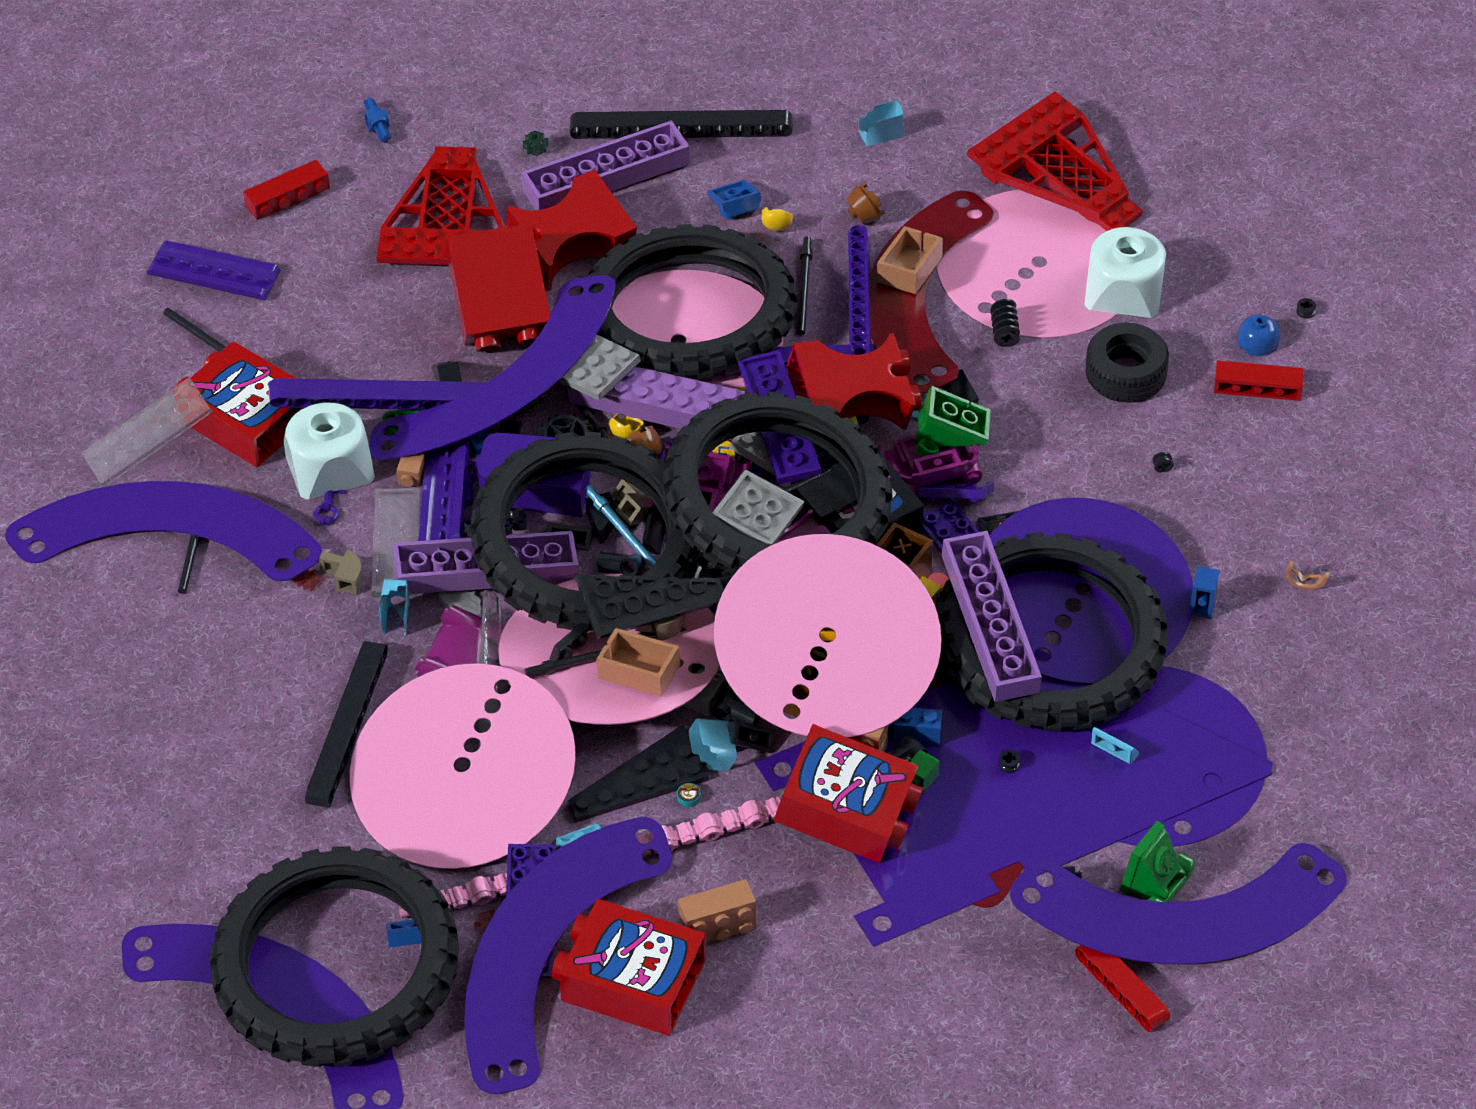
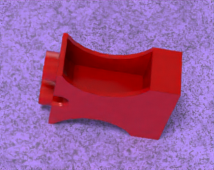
M595 169L573 178L572 186L567 196L552 207L542 210H524L511 205L508 206L506 226H504L532 223L544 287L547 291L552 289L554 277L565 265L584 258L601 259L618 244L625 245L626 240L637 235L636 225Z
M889 333L886 341L878 349L861 355H848L834 351L819 340L793 344L786 370L795 396L798 395L812 399L811 403L817 406H821L823 403L837 410L838 416L842 419L863 415L877 416L893 422L902 430L907 429L913 411L920 410L921 393L917 385H910L907 376H905L910 372L909 354L906 349H898L894 333Z

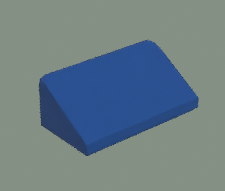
M413 919L386 924L389 948L421 944V934Z

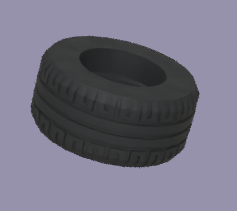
M1128 322L1109 325L1098 331L1088 344L1086 377L1090 385L1099 394L1110 400L1125 403L1139 402L1152 397L1164 386L1168 372L1169 350L1161 336L1144 325ZM1131 358L1142 364L1126 367L1114 363L1113 360Z

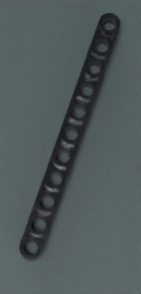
M788 110L575 112L570 116L569 133L574 139H619L672 120L683 138L787 137L792 134L793 120L792 113Z

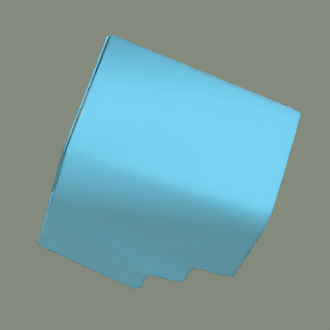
M897 101L876 105L873 111L867 112L865 117L859 119V133L866 146L903 137V110Z
M384 580L379 608L382 632L386 634L388 607H398L396 610L401 619L404 620L405 636L411 611L407 580ZM398 586H404V590L396 591ZM401 596L406 599V604L404 606H396L392 604L391 598Z
M696 719L689 729L692 752L698 754L702 762L707 763L709 770L729 771L737 758L735 744L730 742L727 727L728 721Z

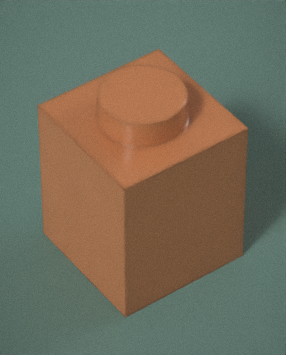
M424 453L400 458L397 467L398 484L407 487H420L425 467Z

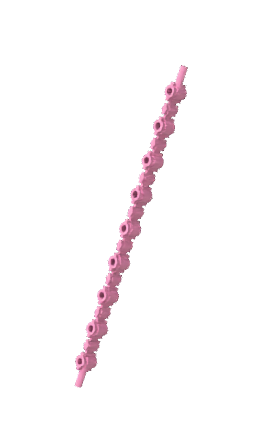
M772 797L765 800L766 805H763L762 801L750 800L738 807V813L734 809L726 810L721 813L720 818H718L717 813H703L697 819H693L694 825L691 826L690 822H683L676 825V830L674 831L672 826H661L665 831L672 852L674 848L679 847V841H681L682 845L691 844L696 841L695 837L697 836L700 841H714L719 836L724 835L723 829L725 828L727 832H734L741 829L740 824H744L745 828L757 829L763 826L764 823L769 822L768 816H771L772 820H774L780 798ZM648 832L649 838H645V835H637L636 839L642 844H648L653 840V835L651 832ZM646 850L643 852L642 857L651 854V851ZM507 873L494 876L495 881L492 882L490 877H475L469 883H465L466 889L463 890L462 886H455L448 889L449 894L446 895L444 890L440 891L447 900L448 905H453L454 909L468 906L467 901L470 900L472 905H486L493 899H497L495 893L499 892L500 896H506ZM399 909L401 918L409 916L404 909Z

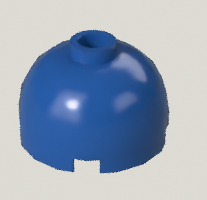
M1257 314L1247 317L1240 324L1237 343L1240 348L1242 347L1247 350L1246 353L1254 356H1267L1275 348H1278L1280 330L1272 318Z

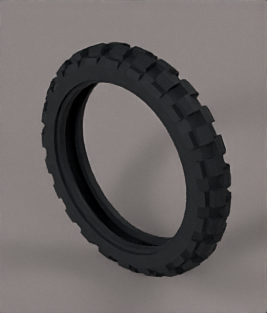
M692 224L677 225V228L667 229L665 226L652 229L649 234L643 235L640 233L626 240L625 245L618 244L612 248L601 260L597 261L589 272V277L607 275L615 281L612 303L597 335L639 354L640 362L636 367L689 379H697V381H710L714 376L722 375L727 377L740 371L738 361L740 362L751 356L772 352L780 345L782 337H786L793 325V319L796 316V286L789 268L784 266V261L762 242L751 236L746 238L743 233L729 228L724 231L714 225L703 224L702 227H692ZM683 263L712 264L736 271L752 281L764 297L759 311L741 328L719 338L692 343L664 342L640 335L624 325L612 310L613 303L618 294L635 278L660 267ZM595 284L589 289V292L599 293L604 289V285Z
M767 392L766 396L748 393L739 395L737 400L734 401L731 398L724 399L713 404L711 409H704L692 417L690 423L681 428L675 436L672 446L669 447L663 472V494L665 504L670 510L669 515L675 527L681 529L683 538L694 550H701L704 553L703 557L717 567L721 565L728 567L729 573L734 575L750 558L773 544L763 543L745 536L717 518L702 495L698 482V469L713 449L729 439L754 432H780L798 436L819 445L841 463L853 482L857 496V508L851 519L838 531L834 532L833 535L857 538L876 545L886 529L892 508L893 494L892 483L888 477L889 471L883 457H879L878 448L869 436L862 435L860 433L861 428L849 418L845 417L842 419L839 417L837 410L823 403L821 406L812 404V399L796 395L794 399L784 397V393Z
M572 432L556 434L555 439L547 440V438H542L529 443L528 448L524 450L518 449L504 459V463L501 466H496L487 476L484 486L479 489L472 511L471 543L474 549V557L479 569L484 572L488 584L496 593L504 596L505 602L517 611L524 610L528 613V617L544 624L547 621L557 624V628L573 630L574 627L583 622L590 626L588 631H593L580 592L551 584L528 570L515 556L505 532V523L510 509L527 489L551 476L574 471L609 474L623 479L643 491L662 514L667 528L668 540L659 560L642 576L690 579L694 573L700 550H694L683 538V532L675 527L669 515L670 510L665 504L663 494L665 460H659L655 457V452L642 445L637 447L631 445L629 439L615 435L612 439L601 437V433L585 432L584 436H574Z
M1043 532L1026 533L1025 538L1021 539L1011 536L998 540L997 545L993 546L1001 569L1030 559L1055 558L1068 560L1097 571L1119 589L1127 603L1106 582L1077 568L1042 563L1019 566L1003 572L1005 579L1032 571L1062 572L1085 579L1106 592L1123 611L1132 633V648L1124 662L1113 673L1092 685L1062 691L1040 689V692L1036 694L995 702L951 580L948 579L940 592L936 611L941 630L939 661L944 665L945 673L956 687L959 686L963 690V695L974 705L985 707L986 713L1000 720H1004V718L1014 721V725L1028 729L1031 728V725L1044 727V731L1061 732L1062 727H1071L1072 730L1090 728L1092 723H1105L1118 717L1119 713L1124 709L1127 711L1141 700L1143 694L1149 692L1162 669L1167 650L1168 625L1165 611L1161 608V600L1155 589L1146 583V577L1134 565L1126 564V559L1112 549L1105 551L1100 548V543L1083 538L1082 541L1071 539L1072 535L1055 533V537L1044 536Z
M336 846L327 852H319V849L302 852V857L292 861L290 858H286L272 865L273 870L267 874L263 872L257 875L247 884V889L241 892V894L238 893L228 905V912L225 917L220 919L214 933L215 940L210 952V975L215 996L220 1009H222L227 1021L236 1032L241 1033L246 1041L258 1050H266L271 1053L272 1057L286 1062L295 1060L301 1062L304 1066L321 1067V1065L326 1063H334V1067L353 1065V1061L366 1057L368 1061L384 1055V1050L392 1046L398 1048L413 1038L412 1034L417 1029H423L434 1018L436 1009L444 1004L451 991L452 980L456 977L459 963V941L454 916L451 913L447 900L442 892L432 884V880L422 871L414 870L408 862L396 856H384L378 850L363 848L360 851L351 850L350 846ZM330 889H360L390 899L409 914L421 934V953L416 969L405 987L392 1000L368 1015L333 1024H317L295 1020L268 1006L258 996L250 983L248 972L249 958L259 933L280 910L304 896Z

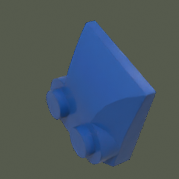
M745 179L707 191V195L719 207L720 215L726 219L736 218L737 215L742 213L755 212L760 206L759 202L762 200L760 191Z

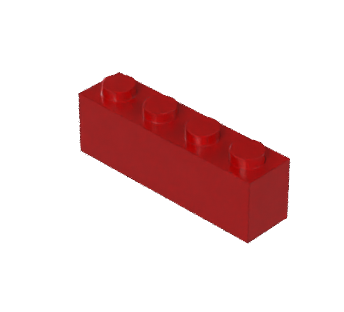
M317 160L311 161L244 190L245 206L255 219L259 220L329 189V176Z
M1217 360L1214 393L1301 401L1304 368Z

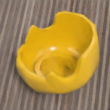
M765 207L762 209L761 220L763 225L771 231H784L791 226L793 213L790 214L781 209L769 210Z
M618 413L609 421L612 433L625 439L637 430L642 432L645 426L641 419L628 416L619 418Z

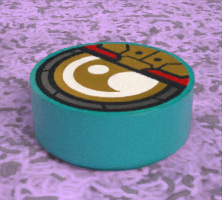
M686 783L677 790V800L682 806L693 807L701 799L700 789L695 784Z

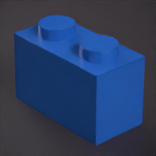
M1197 566L1190 608H1193V616L1212 619L1220 570Z
M911 708L898 720L894 721L893 742H900L903 737L912 734L921 744L940 746L943 710Z

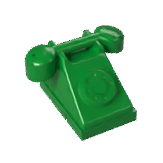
M931 386L928 390V396L921 405L916 418L918 422V429L914 438L918 442L915 446L916 453L920 457L938 453V447L973 446L975 443L977 446L985 445L989 439L991 410L973 402L969 404V401Z
M1156 821L1131 852L1119 891L1126 895L1132 894L1143 900L1170 902L1192 875L1195 860L1182 851L1177 858L1168 832L1164 829L1165 825Z

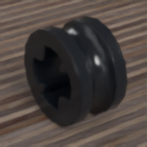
M1309 298L1300 299L1297 303V315L1304 319L1312 318L1315 315V301Z
M1159 452L1152 458L1154 469L1158 473L1168 472L1174 467L1172 456L1168 452Z
M1007 749L1000 753L999 768L1003 772L1013 773L1018 770L1020 765V755L1018 752ZM1007 759H1011V763H1006Z

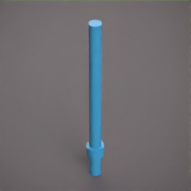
M588 485L584 491L593 500V505L599 512L602 511L652 568L657 562L656 559L610 508L606 498L600 496L591 485Z

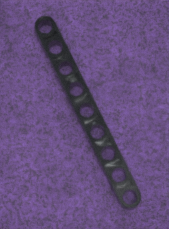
M363 641L308 784L305 795L306 804L325 808L331 807L388 653V646L386 644Z

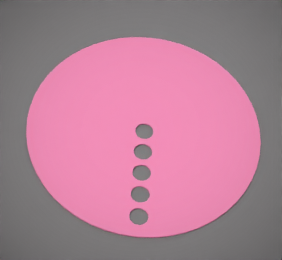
M1021 190L1002 192L982 199L993 210L992 220L957 242L936 266L941 284L952 301L973 319L993 328L991 314L980 312L978 306L985 302L995 303L996 301L992 299L991 295L996 291L1005 292L1007 299H1012L1017 304L1020 336L1051 338L1078 334L1102 325L1117 315L1115 313L1091 311L1084 305L1092 243L1106 230L1100 225L1088 221L1074 210ZM970 210L967 212V215L970 218H979L982 216V212ZM1035 257H1043L1047 260V264L1044 267H1035L1031 261ZM1022 268H1029L1034 272V275L1029 279H1024L1018 275V272ZM1014 279L1019 281L1021 286L1017 290H1009L1005 287L1006 281Z
M671 270L635 278L618 294L613 303L612 310L624 325L640 335L664 342H671L672 337L681 335L686 338L685 343L719 338L741 328L759 311L764 297L751 286L726 275L700 270ZM783 337L779 346H783ZM740 371L727 377L718 375L714 376L710 381H703L728 388L745 386Z
M812 534L790 538L773 544L754 555L738 569L724 589L718 603L714 622V645L718 662L727 682L736 695L763 719L784 730L804 736L808 735L812 724H815L845 737H855L891 724L907 713L920 700L929 687L938 666L941 652V630L936 608L927 589L911 569L897 557L876 545L857 538L833 534ZM823 628H831L836 632V638L832 642H824L820 639L819 632ZM814 647H822L827 651V658L823 661H815L811 658L810 651ZM805 666H814L818 670V677L811 681L806 680L802 677L801 670ZM797 685H804L809 689V696L803 700L796 699L792 694L793 688ZM788 704H795L800 708V715L795 719H789L783 713L784 707Z
M604 574V575H605V576H620V575H622V574ZM575 579L556 585L579 591ZM709 608L687 613L683 623V627L687 630L679 632L670 639L660 640L679 646L680 660L684 663L677 670L662 697L598 679L596 660L558 669L552 674L545 675L542 673L530 676V678L537 681L553 695L570 721L612 725L658 717L691 701L709 685L716 675L720 664L714 645L715 616ZM524 610L516 611L507 622L500 638V666L525 674V668L540 665L542 661L550 660L554 645L572 630L557 628L556 623L549 621L545 624L528 617V613ZM635 629L628 630V632H632L635 634L641 633L639 631H635ZM588 631L586 643L582 647L577 646L570 657L603 649L610 636L596 640L594 632ZM692 664H701L705 667V670L700 674H693L688 671V668Z
M462 664L437 669L413 679L391 694L375 710L362 729L353 751L350 766V790L355 810L366 830L379 844L411 863L439 869H459L498 860L508 855V844H527L549 824L561 807L574 774L575 743L569 720L558 701L546 688L525 674L489 664ZM500 680H508L511 683L510 690L505 694H498L494 690L495 684ZM497 699L501 703L499 711L492 714L487 713L484 709L485 703L488 700ZM482 718L488 719L491 722L490 729L484 733L476 732L474 729L476 721ZM470 738H477L481 742L480 748L473 753L467 752L464 749L465 742ZM462 757L468 758L471 762L469 769L465 772H457L454 769L455 761Z

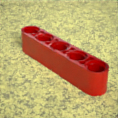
M1082 945L1075 948V955L1081 964L1146 1031L1151 1032L1170 1020V1012L1165 1004L1119 957L1104 954Z

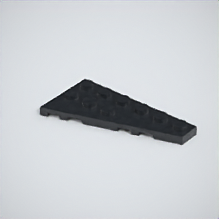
M576 573L574 576L596 640L611 636L615 628L628 631L718 605L724 591L719 578L678 579L677 577L605 576L604 574L591 576Z
M682 724L570 798L568 805L577 823L675 792L681 785L686 783L697 785L708 781V774L699 755L692 752L689 735Z

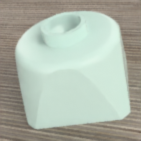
M1131 227L1114 228L1099 235L1091 247L1084 305L1091 311L1147 318L1158 315L1166 262V251L1159 239L1147 231Z
M318 403L305 407L290 419L284 436V454L300 497L310 500L325 496V493L329 490H348L370 484L374 480L375 475L366 431L361 417L353 409L338 403Z

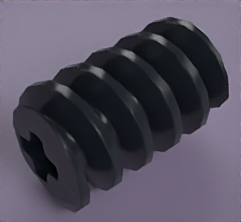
M1012 299L998 300L990 308L994 341L1001 347L1014 346L1020 341L1017 304Z

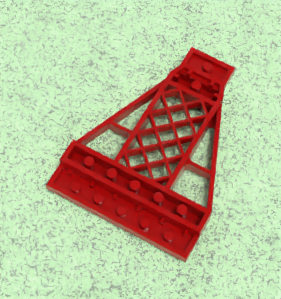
M1056 91L967 151V156L981 167V174L996 185L1000 182L1074 210L1088 221L1100 225L1106 231L1127 227L1142 216L1143 210L1128 199L1129 192L1085 114ZM1082 126L1090 141L1082 147H1077L1065 137ZM1095 148L1107 170L1085 153ZM1048 151H1060V155L1048 154ZM1035 160L1045 161V165H1040ZM1048 160L1050 162L1060 161V166L1048 165ZM1063 163H1074V167L1063 166ZM1022 167L1034 176L1035 179L1028 183L1009 175ZM1051 173H1060V177H1054ZM1063 173L1074 174V178L1063 177ZM1078 174L1089 175V179L1078 178ZM1040 184H1043V185H1045L1048 189H1050L1051 191L1046 190V189L1041 188V187H1038V186H1039ZM1066 185H1075V189L1068 188ZM1078 185L1089 186V190L1078 189ZM1092 186L1104 187L1102 190H1092ZM1079 196L1089 197V199L1083 200Z
M435 146L434 155L428 160L381 226L376 256L377 263L449 265L445 249L447 237L484 231L471 230L473 216H493L497 227H504L477 165L476 147ZM425 180L422 203L418 205L408 204ZM477 180L489 207L474 206ZM443 182L445 186L439 189L436 185ZM461 183H464L466 185L462 189H459L457 187V185ZM449 190H452V191L455 192V193L452 194L451 196H448V195L445 194V193L448 192ZM438 197L444 199L439 203H436L434 201ZM461 197L464 201L457 204L455 200ZM450 204L453 208L446 211L444 207ZM437 211L442 214L437 218L432 216ZM457 212L461 213V217L457 219L453 217ZM400 214H420L419 226L417 228L391 227ZM448 219L451 223L444 226L441 222Z

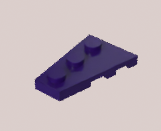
M986 482L984 487H976L974 483L958 485V488H954V484L951 483L932 484L920 487L919 497H926L928 501H936L940 497L947 498V501H960L961 498H969L970 502H981L982 499L994 491V482Z

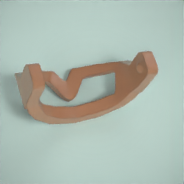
M1289 561L1286 567L1285 574L1287 580L1297 588L1318 589L1324 586L1329 578V572H1325L1324 575L1305 574L1302 576L1300 571L1293 568V561ZM1291 572L1297 575L1300 582L1292 578ZM1308 578L1318 579L1316 584H1302Z

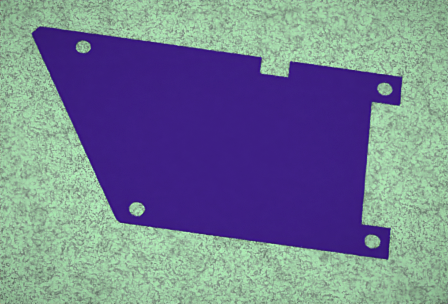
M1040 649L1034 653V657L1040 662H1046L1051 658L1050 654ZM1041 674L1040 689L1072 690L1092 685L1061 681ZM951 681L927 690L912 707L943 710L940 746L922 744L928 750L929 755L939 760V775L925 792L921 793L913 814L900 810L897 820L905 822L909 826L899 851L886 846L880 863L853 853L884 900V903L856 914L854 918L872 946L875 947L999 893L1000 891L989 876L991 873L1017 862H1020L1025 870L1031 862L1038 859H1048L1063 866L1150 828L1156 821L1164 822L1268 777L1272 773L1273 762L1143 699L1131 709L1121 711L1118 717L1105 723H1092L1090 728L1072 730L1071 727H1062L1061 732L1044 731V727L1031 725V728L1028 729L1014 725V721L1008 718L1000 720L986 713V708L982 705H974L963 695V690L959 686L956 687ZM894 722L888 725V746L885 753L896 748L899 743L893 742ZM1096 727L1139 751V755L1132 764H1129L1091 743L1093 728ZM805 741L754 762L773 792L786 787ZM1007 749L1015 750L1020 755L1019 768L1013 773L1003 772L999 768V755ZM1007 759L1006 763H1011L1012 760ZM784 762L790 765L791 772L787 776L780 777L773 773V766ZM1208 774H1215L1220 777L1221 784L1218 787L1210 788L1203 783V778ZM1041 871L1037 874V876H1040L1046 873L1047 871ZM878 916H886L891 920L892 925L886 931H879L873 927V920Z

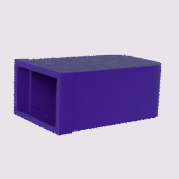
M494 433L486 437L481 454L476 456L479 489L484 486L486 478L498 465L501 466L504 463V459L518 449L524 450L528 448L529 443L542 438L552 440L555 437ZM574 471L546 478L527 489L516 500L512 508L519 507L524 508L525 511L582 517L585 498L587 497L584 489L590 483L592 472Z

